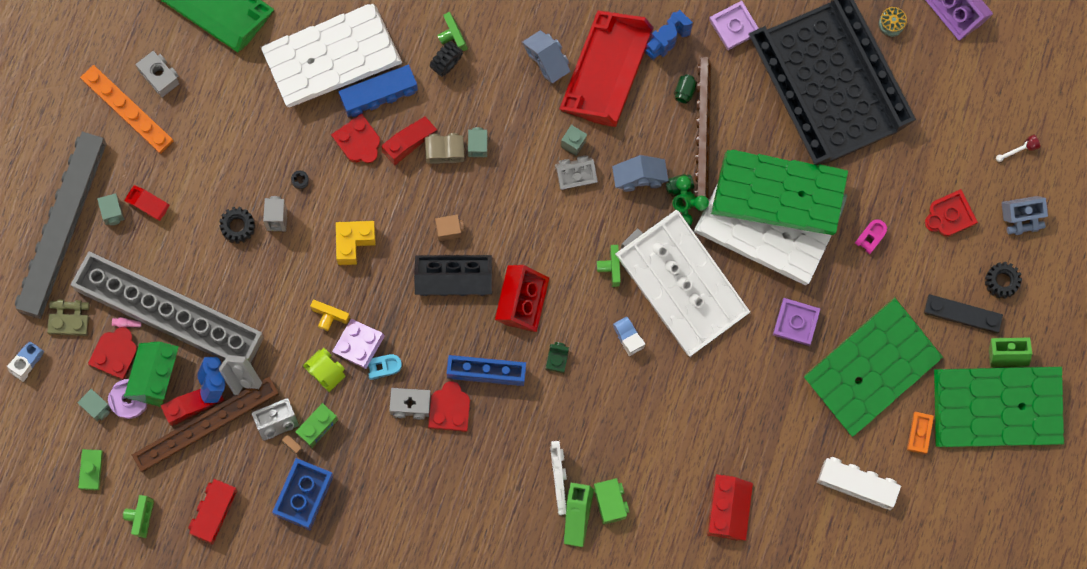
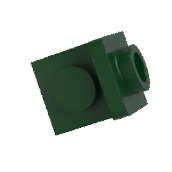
M560 342L550 344L545 370L559 373L565 372L569 347H566V344Z

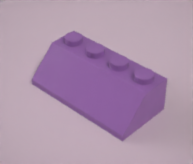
M926 0L958 40L963 39L993 15L992 11L982 0Z

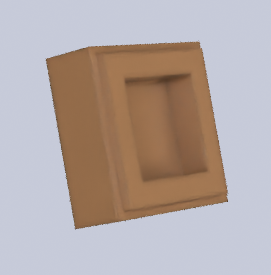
M286 435L284 437L283 443L299 456L303 452L301 446L290 436Z

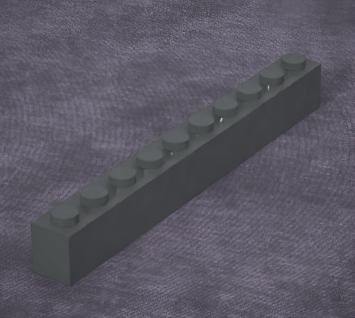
M82 132L80 137L76 138L74 154H71L69 157L68 170L62 175V186L56 191V202L54 207L51 206L48 213L50 218L48 223L44 224L42 228L43 236L41 242L38 241L36 244V255L29 263L28 270L30 271L28 276L23 279L21 295H18L15 300V306L19 313L42 319L107 144L102 137Z

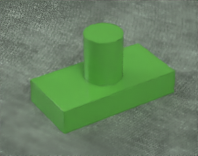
M450 12L444 14L443 16L449 29L438 34L441 44L443 45L455 39L457 46L462 51L467 50V44L454 17Z
M618 245L610 246V260L597 261V272H611L612 287H619L621 282L619 259L615 255L619 251Z
M82 449L79 489L100 490L102 450Z
M139 495L136 510L127 508L124 510L123 519L134 521L132 535L140 538L147 537L154 499Z

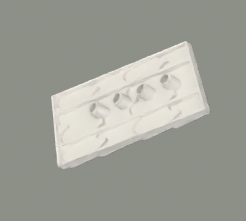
M374 4L365 5L347 14L343 13L317 26L308 27L261 47L283 100L289 108L402 64V60Z
M716 186L709 200V206L704 210L693 232L804 285L809 284L832 235L713 215L711 211L717 189Z
M677 210L615 253L628 274L635 281L688 356H692L750 313L747 306Z

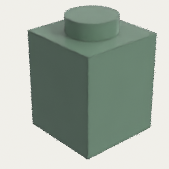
M571 125L561 140V147L577 156L586 143L587 134Z
M480 127L468 130V157H487V130H483Z
M116 193L97 198L101 215L106 225H117L120 221L125 220Z
M92 389L77 402L97 422L100 419L106 418L110 412V406Z

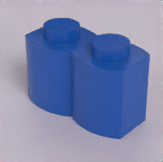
M204 357L198 370V381L201 384L200 394L204 403H218L225 389V381L219 371L222 364L218 357Z

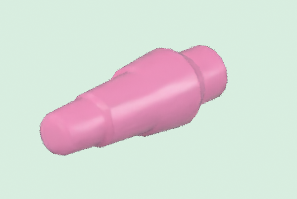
M121 317L118 319L112 318V326L119 328L141 327L142 325L141 322Z

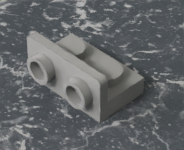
M580 156L575 161L565 159L555 165L561 190L598 182L594 160L591 157Z
M227 355L219 368L221 375L234 395H239L243 387L259 389L262 385L260 378L247 357Z
M288 398L252 412L262 440L273 438L299 426Z

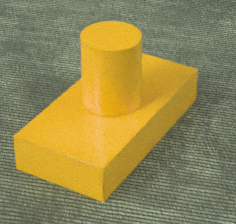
M313 299L310 306L311 310L322 315L318 325L320 329L329 331L333 319L348 324L350 319L349 313Z

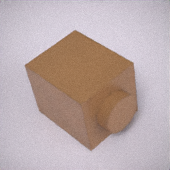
M458 214L435 218L439 241L461 238L464 226L463 221L458 219Z

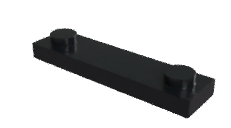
M931 294L927 297L924 314L996 334L999 333L1003 314Z

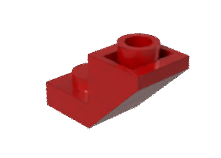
M136 185L132 187L124 200L129 205L140 209L158 221L162 219L170 206L165 201Z

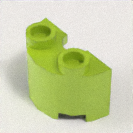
M323 348L322 350L319 349L302 366L330 392L346 377L343 373L345 368L338 361L334 363L330 359L331 354Z

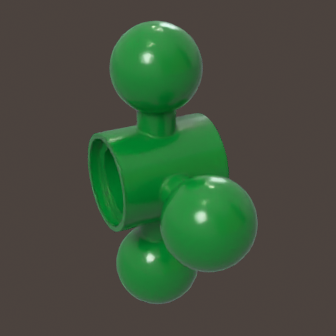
M680 176L676 181V186L681 190V194L673 199L672 204L675 210L682 213V217L690 227L693 219L688 214V209L695 206L697 210H706L709 206V200L703 195L695 197L693 193L687 192L691 187V180L687 176Z

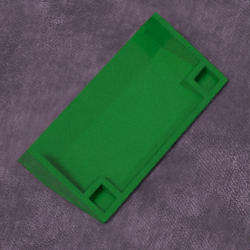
M161 0L238 53L250 43L275 10L262 0Z

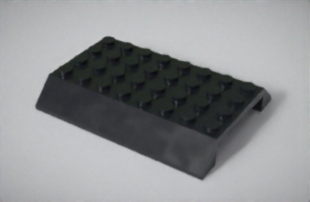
M831 0L828 4L767 29L764 26L748 33L814 165L830 163L894 135L916 121L854 0Z

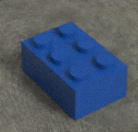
M296 458L272 511L273 515L311 531L334 477L333 473Z

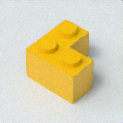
M374 221L336 222L338 265H357V246L376 245Z

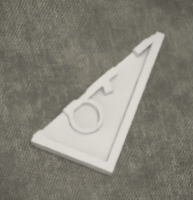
M559 441L551 442L550 450L558 514L566 515L563 480H567L566 469L562 468L561 461H564L563 449H560Z

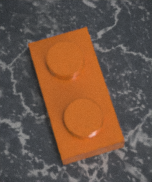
M919 412L913 413L907 446L908 451L927 454L933 415Z

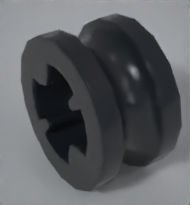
M299 170L292 174L291 181L296 189L307 187L309 179L304 171ZM298 176L305 178L302 184H299L298 181L295 182Z

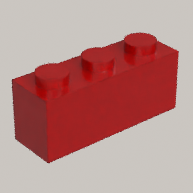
M216 479L212 483L209 482L205 490L207 495L204 501L201 500L197 507L198 515L189 524L190 535L214 544L238 490Z

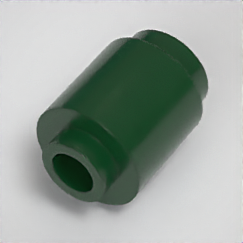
M685 74L679 77L674 92V99L676 101L688 104L689 100H692L697 81L693 76Z
M690 174L669 178L668 183H665L667 193L673 197L681 194V190L676 186V181L680 176H687L691 180V187L687 192L694 189V182Z

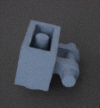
M1034 196L1002 202L1003 220L1014 223L1013 226L1007 227L1008 234L1020 235L1026 231L1037 232L1039 229L1045 228V222H1038V218L1048 217L1046 198ZM1030 220L1029 224L1022 225V221Z

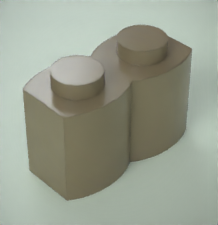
M450 133L445 137L439 134H430L429 137H425L426 163L464 162L463 136L458 133Z

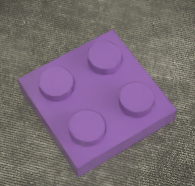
M783 298L773 335L810 346L820 308Z

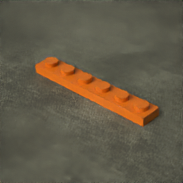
M95 65L90 67L80 77L93 92L159 154L174 142L163 129Z

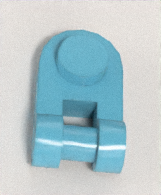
M394 354L372 358L368 365L370 371L368 373L369 379L374 380L397 374L402 367L400 358ZM382 364L383 370L377 371L376 365Z

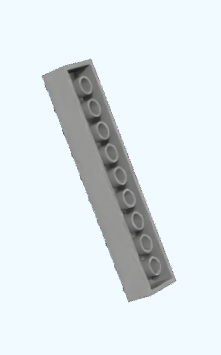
M90 251L87 253L71 283L75 291L223 361L227 355L247 357L251 364L264 339L262 332Z

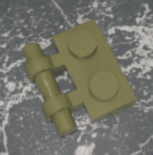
M62 299L50 301V309H57V314H49L48 334L88 336L89 316L82 315V310H89V302H82V300L65 302ZM65 309H74V315L64 314Z

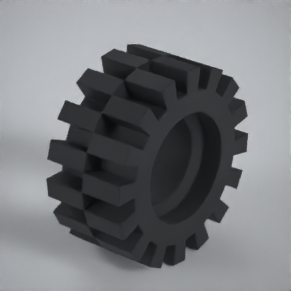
M449 41L444 47L440 48L441 50L436 53L437 55L433 57L429 65L441 77L449 73L463 55V51L452 41Z
M232 207V210L229 211L227 209L226 214L223 213L221 215L222 219L219 221L220 230L224 238L231 243L233 241L236 244H240V241L244 243L247 238L248 240L251 238V234H254V219L248 210H243L242 207H238V209ZM234 219H241L245 223L244 228L239 232H234L230 229V223Z
M999 262L987 272L985 286H988L986 288L987 291L991 290L992 296L997 295L996 298L1003 297L1005 299L1008 296L1011 297L1020 288V283L1022 282V278H1020L1021 272L1018 273V268H1013L1012 263L1007 265V262L1002 264ZM1006 274L1010 278L1009 286H1000L996 281L997 275Z

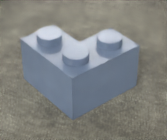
M540 30L522 42L528 56L537 62L544 78L551 83H554L570 72L568 67L569 61L564 54L562 55V46L557 39L553 40L549 34L546 35Z
M639 155L612 166L615 188L624 189L625 192L633 191L635 187L645 185L650 186V188L661 187L662 183L668 181L665 159Z

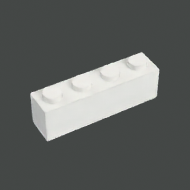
M834 457L827 458L824 461L817 483L888 510L894 508L901 488L897 481L890 478H879L877 473L871 471L863 472L860 470V467L853 464L847 466L842 464L841 460Z

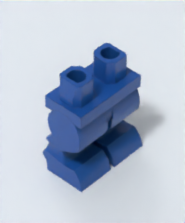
M681 10L673 12L669 20H667V25L660 27L659 32L655 30L652 33L651 41L646 46L648 48L646 54L652 60L659 55L664 57L667 51L674 48L677 33L681 37L691 35L693 22Z

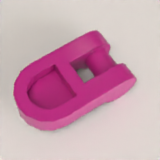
M873 220L856 240L855 244L857 246L861 245L866 249L865 252L870 255L887 232L886 224L881 220ZM869 236L873 239V242L869 243L865 238Z

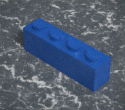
M406 65L340 90L339 96L347 116L356 117L362 114L363 111L368 109L375 110L386 102L393 103L399 97L411 96L415 91H418L410 66Z
M448 355L447 379L524 386L526 362Z

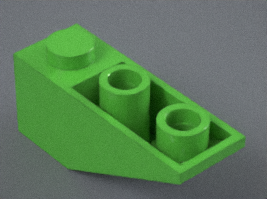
M570 484L564 544L584 547L594 489L589 485Z

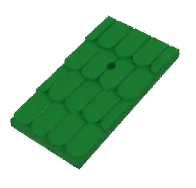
M727 150L724 154L711 214L834 235L837 232L848 170L821 164L814 165L796 160L789 161L762 154L755 155L737 150Z
M894 297L804 375V378L853 437L894 402L897 397L919 380L922 375L937 364L943 356L897 298ZM857 377H861V378H862L861 381H856L855 379H856Z
M1062 367L934 369L936 447L1064 444Z

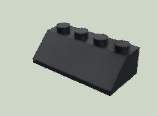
M415 255V295L485 296L492 294V255Z

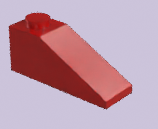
M424 116L396 133L381 145L382 153L395 166L425 141V137H429L430 134L437 132V129Z
M199 389L179 396L160 406L168 423L173 427L225 400L221 395L218 403H204Z

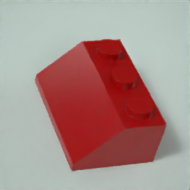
M508 265L495 320L510 327L537 332L550 277L525 265Z
M715 475L707 536L746 541L753 487L752 482L732 476Z

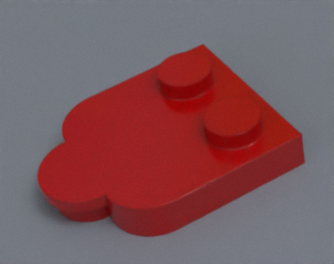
M360 114L331 134V137L349 161L359 162L362 160L365 163H372L376 160L380 138L363 114Z
M961 189L932 202L929 208L930 214L925 219V226L929 231H939L941 235L946 237L978 223Z
M120 327L114 333H104L100 337L88 365L124 380L137 353V346L132 341L130 330Z
M449 381L443 385L442 390H437L432 394L429 429L467 432L470 398L466 393L461 392V387L458 383Z

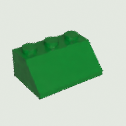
M160 341L139 343L124 398L161 407L160 405L163 404L179 346Z

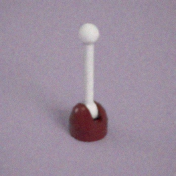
M1033 134L1026 138L1023 146L1004 155H997L996 160L1002 162L1004 158L1026 148L1030 151L1037 150L1041 147L1036 135Z

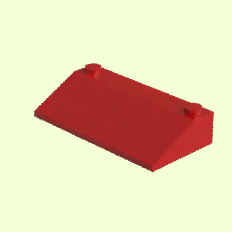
M597 11L560 105V111L600 125L617 126L654 29L646 17Z

